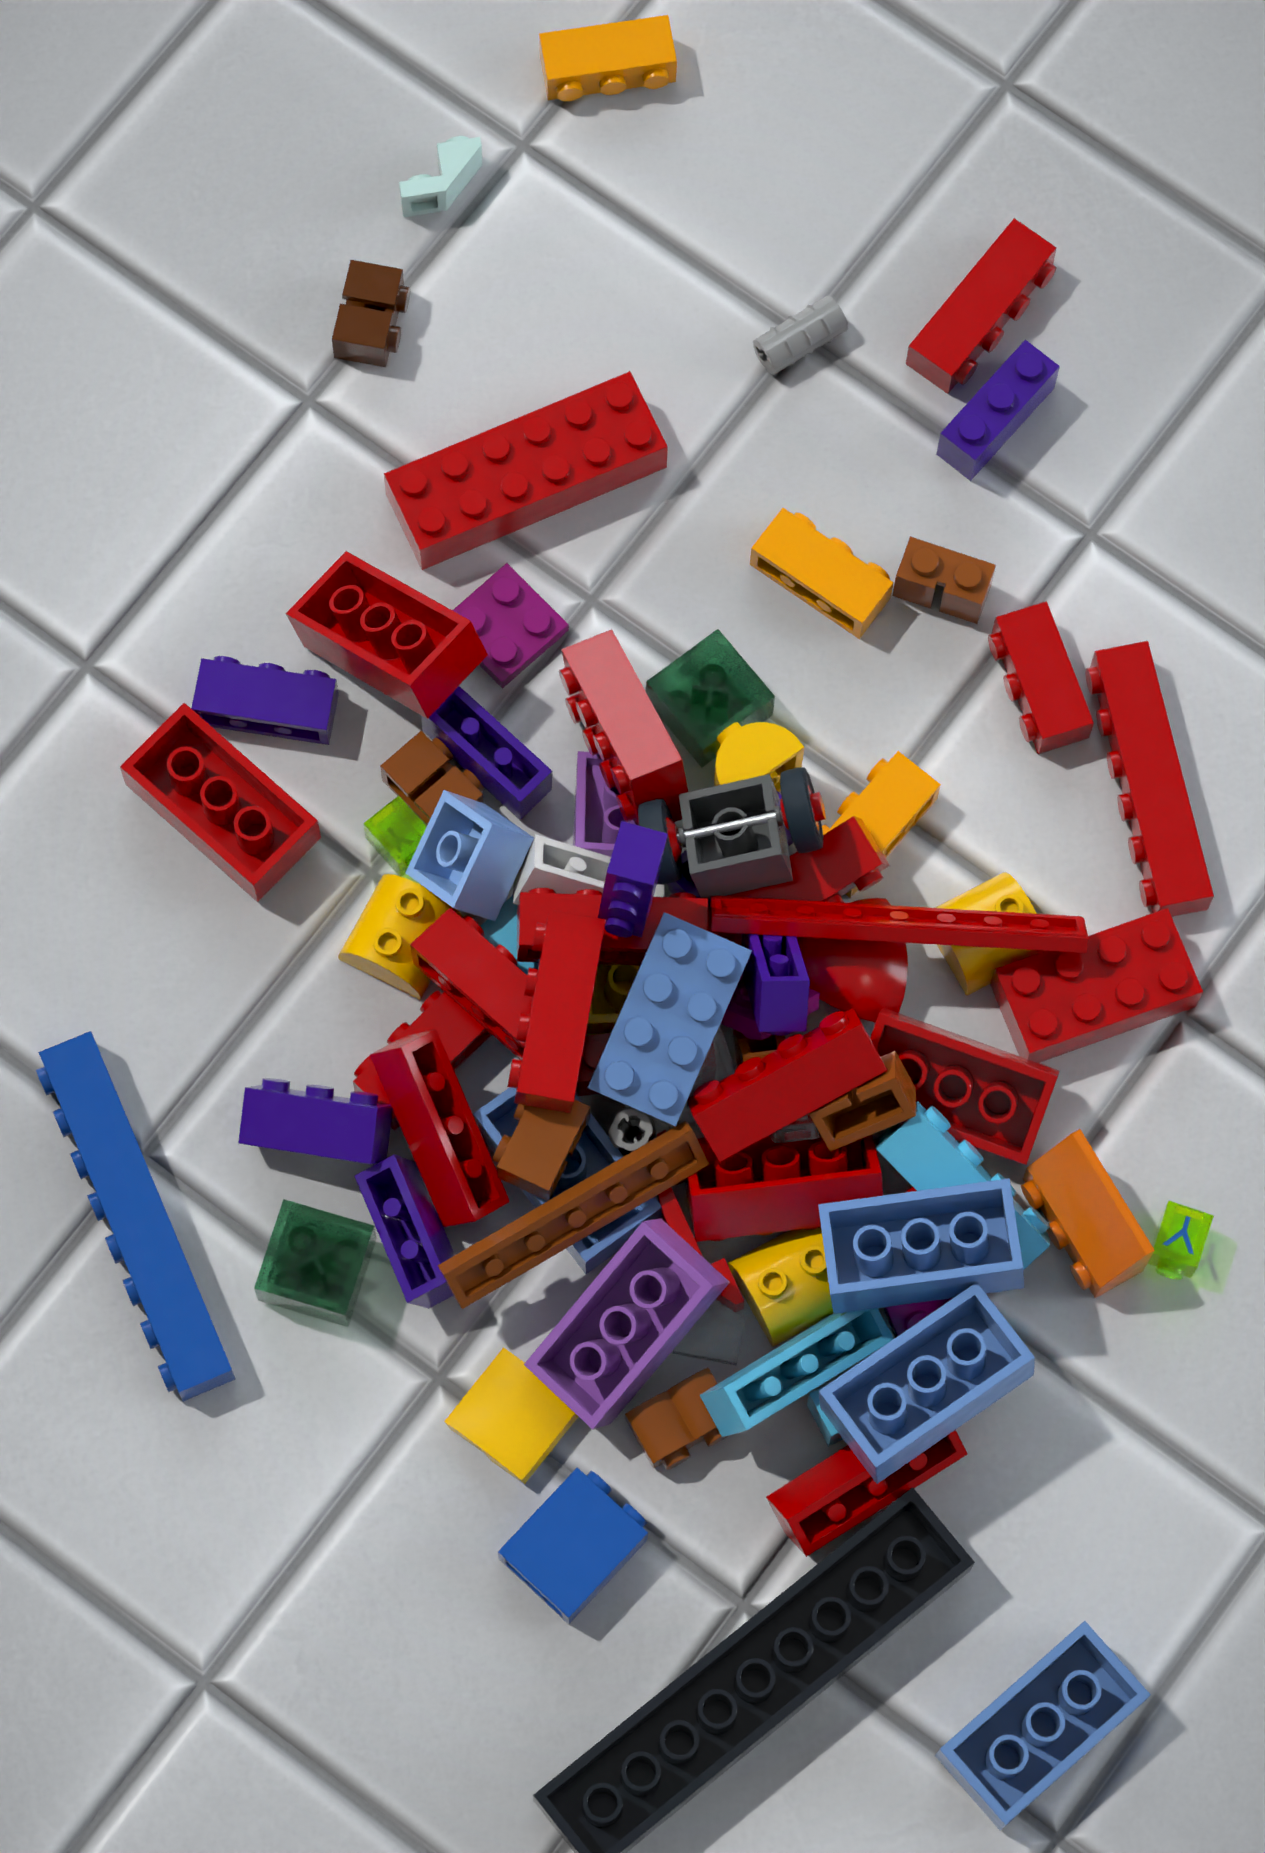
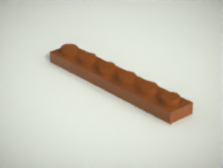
M684 1121L437 1266L456 1301L464 1309L709 1165V1162L693 1129Z

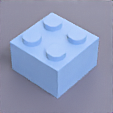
M443 790L405 873L452 908L496 921L534 837L485 803Z

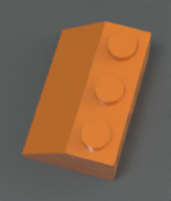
M1081 1129L1070 1134L1026 1168L1022 1178L1025 1182L1021 1185L1022 1192L1031 1207L1035 1210L1038 1208L1042 1210L1050 1226L1046 1231L1058 1250L1065 1248L1074 1263L1070 1265L1071 1273L1082 1290L1089 1288L1094 1298H1097L1144 1271L1155 1250Z

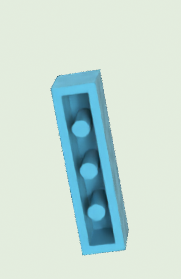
M918 1101L916 1102L915 1117L889 1127L877 1139V1151L917 1191L1005 1179L999 1173L992 1177L980 1165L984 1158L977 1149L965 1139L959 1143L947 1131L951 1127L948 1120L935 1107L931 1106L926 1110ZM1011 1185L1012 1197H1014L1017 1192ZM1013 1199L1023 1269H1026L1050 1246L1049 1234L1046 1232L1050 1226L1033 1207L1030 1206L1025 1211Z
M878 1308L838 1314L833 1313L700 1394V1397L722 1437L744 1432L885 1346L894 1338Z

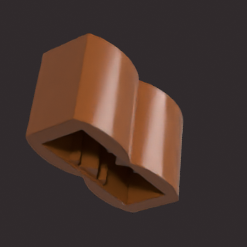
M708 1367L684 1379L667 1391L643 1402L625 1414L626 1422L653 1469L662 1464L666 1470L672 1469L691 1457L688 1449L705 1440L707 1446L710 1447L728 1437L721 1436L700 1397V1394L718 1384Z

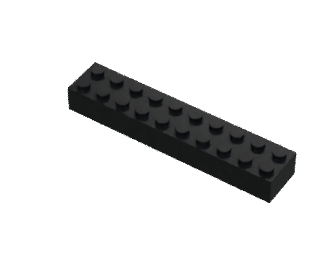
M912 1487L533 1795V1801L574 1853H627L968 1574L975 1563L974 1560Z

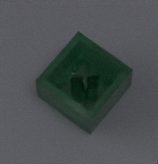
M719 629L715 630L646 681V693L659 717L701 768L716 758L715 753L721 746L717 741V737L728 726L736 722L741 726L755 722H764L773 716L774 694Z
M283 1199L254 1286L258 1301L348 1327L377 1240L374 1225Z

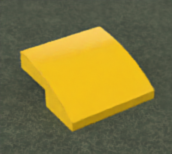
M503 1347L444 1422L452 1431L484 1452L490 1461L523 1484H526L579 1416L524 1365V1361Z

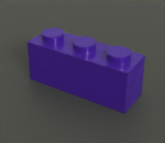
M1024 340L940 433L936 455L971 481L1055 388L1060 366L1027 340Z
M216 656L214 660L201 658L191 709L214 728L329 745L339 692L337 680L330 678L327 673L322 671L305 670L301 674L285 671L282 666L277 664L261 663L258 667L243 665L240 661L231 657Z
M460 686L428 719L421 716L422 731L432 740L435 737L441 740L452 753L453 759L465 770L471 771L483 787L519 820L552 790L553 771Z
M621 821L606 873L598 918L606 919L605 930L608 933L623 938H628L632 935L642 937L655 893L668 833Z
M742 933L741 946L752 950L742 975L758 1031L768 1032L777 1036L788 1035L791 1032H806L810 979L797 938L795 936Z
M262 1078V1085L245 1087L238 1143L375 1164L387 1158L393 1108L390 1104L378 1103L379 1095L373 1093L353 1091L350 1092V1098L334 1096V1088L306 1085V1091L290 1089V1081Z
M394 1154L354 1175L406 1302L429 1309L452 1297L453 1294L437 1265L455 1256V1253L416 1162Z

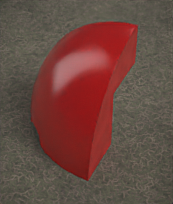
M867 898L850 902L891 905L886 898ZM796 937L810 979L809 988L820 993V1000L844 1012L854 1008L859 1018L874 1023L882 1008L897 1013L900 1012L908 973L906 943Z

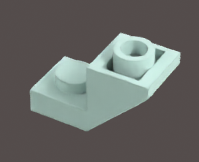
M456 136L448 139L446 142L437 143L440 175L432 177L431 175L420 174L409 178L408 181L399 182L403 217L448 210L483 165L480 137Z

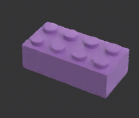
M661 1218L643 1221L524 1365L592 1430L609 1425L730 1282Z

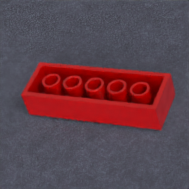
M631 371L386 472L384 473L385 491L421 569L424 570L667 468L668 446Z

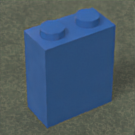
M578 1467L498 1551V1559L568 1625L648 1539V1532L643 1528L647 1521L628 1503L621 1508L608 1496L612 1489L599 1475L593 1471L585 1475Z

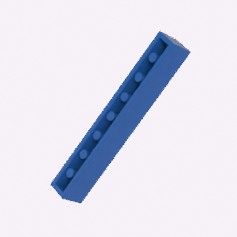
M86 1032L38 1052L44 1067L36 1069L44 1092L46 1096L55 1092L61 1106L60 1109L53 1111L63 1137L72 1134L78 1150L70 1153L79 1177L83 1179L90 1176L96 1192L87 1195L97 1220L101 1221L107 1218L113 1232L112 1235L105 1237L115 1264L125 1261L131 1277L122 1280L132 1305L136 1306L142 1303L148 1320L140 1323L150 1349L160 1346L166 1363L159 1365L158 1369L168 1393L177 1389L184 1402L236 1380L92 1032Z

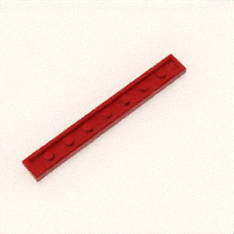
M717 895L711 896L710 904L711 932L1087 953L1089 939L1085 920L1082 916Z

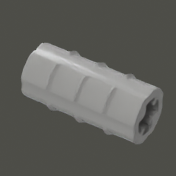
M826 296L813 305H807V308L798 314L789 316L788 320L775 328L770 327V331L753 340V347L762 365L770 374L774 375L787 366L794 365V362L807 354H812L815 349L825 343H831L832 339L848 330V322L835 300L830 296Z
M630 1108L616 1114L614 1122L610 1126L609 1136L613 1146L618 1148L622 1154L628 1155L657 1137V1129L650 1115ZM633 1126H637L641 1130L640 1139L637 1141L636 1138H633L634 1142L627 1140L625 1136L626 1129L630 1127L633 1130Z

